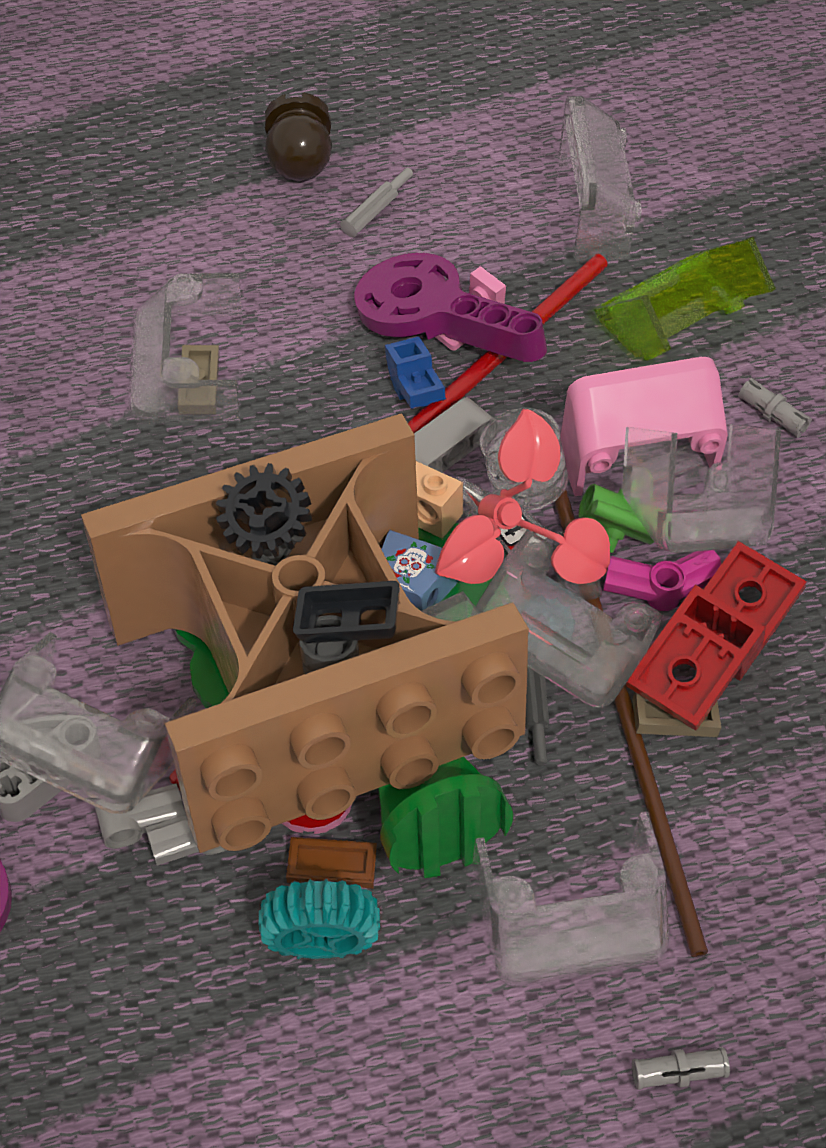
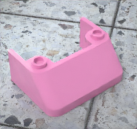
M696 357L590 375L577 379L569 386L559 445L561 458L574 496L582 495L586 473H602L610 469L617 460L620 449L689 437L688 440L692 450L704 453L710 471L715 472L719 470L728 433L720 376L711 358Z

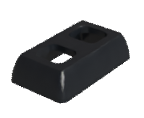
M397 581L303 587L298 592L293 632L297 638L308 644L392 638L395 635L400 595L399 583ZM386 610L384 624L360 625L361 615L365 611ZM325 613H342L341 626L316 628L317 618Z

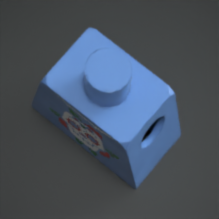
M389 530L381 550L410 602L420 611L429 615L454 588L458 580L442 577L435 573L436 564L442 550L441 547Z

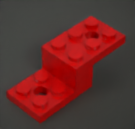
M738 541L705 588L702 589L696 584L630 674L626 680V686L696 731L732 679L736 678L740 681L806 588L807 581ZM744 587H755L762 596L754 603H747L740 598L739 591ZM680 664H687L695 669L696 676L691 681L680 682L674 678L672 674L673 669Z

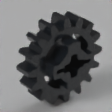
M271 463L267 464L263 473H259L255 465H250V476L244 478L242 474L236 472L234 477L237 484L234 487L223 485L222 489L227 499L217 500L216 506L223 514L216 519L220 528L226 529L223 535L229 544L236 542V547L241 554H244L252 547V552L258 559L262 557L264 549H270L272 555L278 557V546L284 544L292 550L295 546L291 538L294 535L306 536L307 533L301 522L312 521L310 510L306 508L312 504L308 492H303L305 487L300 478L292 480V475L286 467L277 475ZM278 489L285 492L291 498L292 503L287 502L286 498L279 497ZM237 519H241L244 524H249L250 533L238 525Z

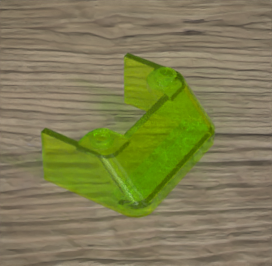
M749 237L692 254L594 308L599 322L635 358L643 357L644 361H647L669 351L671 347L667 338L713 312L724 310L725 315L736 312L745 306L743 301L747 298L770 293L776 290L754 237Z

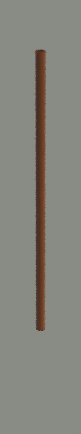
M560 488L553 491L552 497L564 533L568 524L575 520L566 489ZM595 582L581 584L580 589L583 588V591H581L688 948L691 957L702 956L708 953V949L642 734H636L633 705L596 587L589 589V586L595 584Z

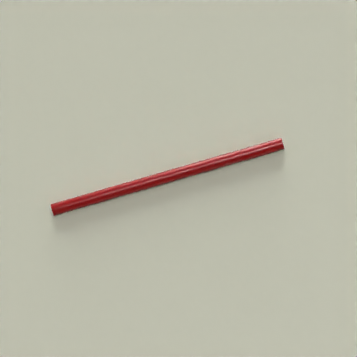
M595 254L532 311L541 317L543 325L607 268L608 263L605 257L601 254ZM487 351L445 389V400L430 403L408 422L413 433H416L461 400L501 364L507 356Z

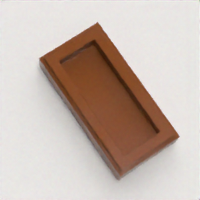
M291 837L286 875L287 883L294 881L304 883L308 882L309 879L324 881L327 878L330 882L343 880L347 885L357 884L361 888L374 889L377 843Z

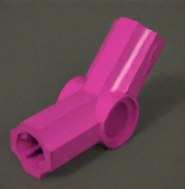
M706 547L675 562L662 561L654 566L611 556L603 590L647 600L652 608L659 611H669L678 606L680 599L686 597L695 584L704 588L720 567L721 560L713 548L708 549Z

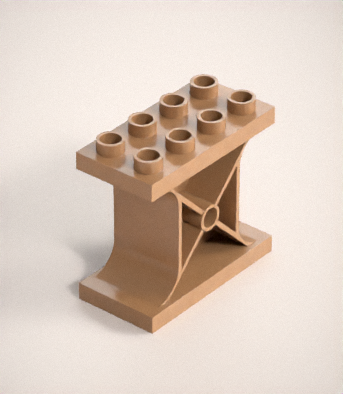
M402 413L81 514L108 622L117 645L119 646L167 629L189 632L200 638L208 646L229 692V695L221 704L165 723L188 825L199 853L219 846L229 851L250 848L261 842L269 834L273 826L306 814L308 817L316 820L334 817L349 808L358 795L387 784H391L397 789L416 787L431 778L439 765L473 754L478 759L497 757L511 749L519 737L525 734L529 628L514 602L460 621H448L432 617L420 611L410 602L381 550L389 530L419 540L415 435ZM271 463L277 475L286 467L292 475V480L297 478L302 480L305 487L303 492H308L312 504L306 508L310 510L312 521L301 522L307 533L302 542H296L295 548L292 549L289 556L280 561L276 566L253 559L251 557L252 547L244 554H241L236 547V542L231 544L227 542L223 535L226 529H221L216 519L223 514L216 506L217 500L227 499L222 489L223 485L234 487L237 484L234 477L236 472L242 474L244 478L250 476V465H255L258 472L263 473L267 464ZM278 489L279 497L286 498L287 502L292 503L291 498L285 492ZM237 519L238 525L250 533L249 524H244L241 519ZM381 581H397L399 583L400 595L395 635L392 638L358 640L359 656L303 674L300 639L293 632L298 592L301 588ZM386 610L365 611L361 615L360 625L384 624ZM325 613L320 615H335L342 617V613Z

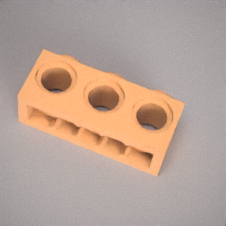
M416 461L418 527L443 538L463 515V482Z

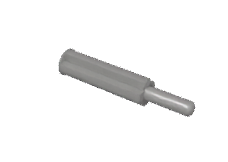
M405 168L391 182L386 181L345 220L340 222L342 231L352 238L356 237L374 217L398 196L397 190L413 176V171L410 168Z

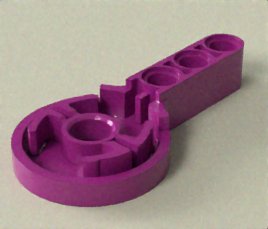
M408 253L389 258L365 273L356 286L354 299L360 320L368 329L375 333L391 337H406L425 332L428 340L445 334L447 338L523 362L537 361L547 353L543 323L538 314L463 292L457 269L450 261L441 256L430 253ZM373 298L374 301L376 302V304H377L380 308H378V307L374 304L373 300H368V299Z

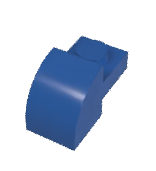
M419 336L385 345L389 374L399 400L405 399L410 408L428 406L430 403L446 399L445 387L432 368L431 354Z

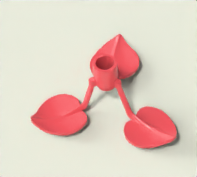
M522 409L518 419L502 439L498 452L499 468L504 476L513 482L522 483L509 490L502 489L500 495L489 494L485 496L478 507L479 515L469 516L455 527L439 555L435 568L437 575L469 584L487 582L499 571L504 559L503 545L496 539L501 534L499 528L511 529L515 526L525 528L560 543L552 553L551 565L554 571L564 580L576 584H587L597 581L607 572L610 564V542L605 528L598 521L586 517L575 519L568 524L563 537L521 519V507L512 496L529 489L532 485V479L540 482L550 480L558 469L561 456L556 434L551 426L535 412Z

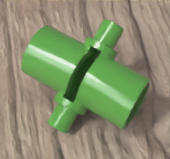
M629 476L624 489L620 488L618 493L599 485L591 484L585 491L579 506V518L594 519L605 528L609 537L611 553L614 552L619 539L623 540L625 536L651 545L656 539L663 541L668 533V527L663 525L665 519L664 512L640 502L641 497L638 494L644 481L633 476Z

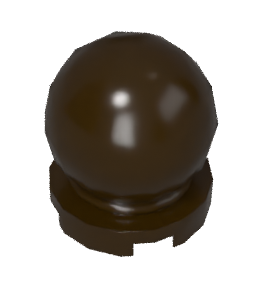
M302 93V97L286 99V94L273 100L265 110V132L267 134L265 151L271 167L284 178L298 181L307 180L319 175L329 162L332 150V142L329 136L331 118L328 106L319 97Z

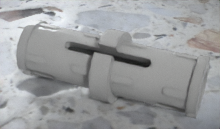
M750 378L749 382L747 381L739 392L738 397L763 413L764 419L769 422L773 420L797 438L811 424L812 418L786 402L787 398L782 394L776 395L753 378Z
M723 1047L685 1053L683 1049L672 1050L671 1055L632 1059V1074L637 1090L668 1084H677V1087L682 1088L689 1087L690 1081L719 1077L728 1078L730 1066L726 1050Z

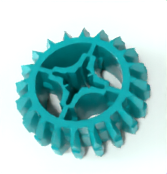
M327 878L324 881L309 879L308 882L304 883L294 881L290 886L281 885L276 888V891L267 893L266 898L261 901L258 919L261 941L268 946V949L274 952L279 951V954L282 956H296L297 959L344 958L348 954L357 955L362 950L372 947L373 942L378 940L380 909L378 908L377 898L372 896L371 891L361 889L360 885H347L343 880L330 882Z

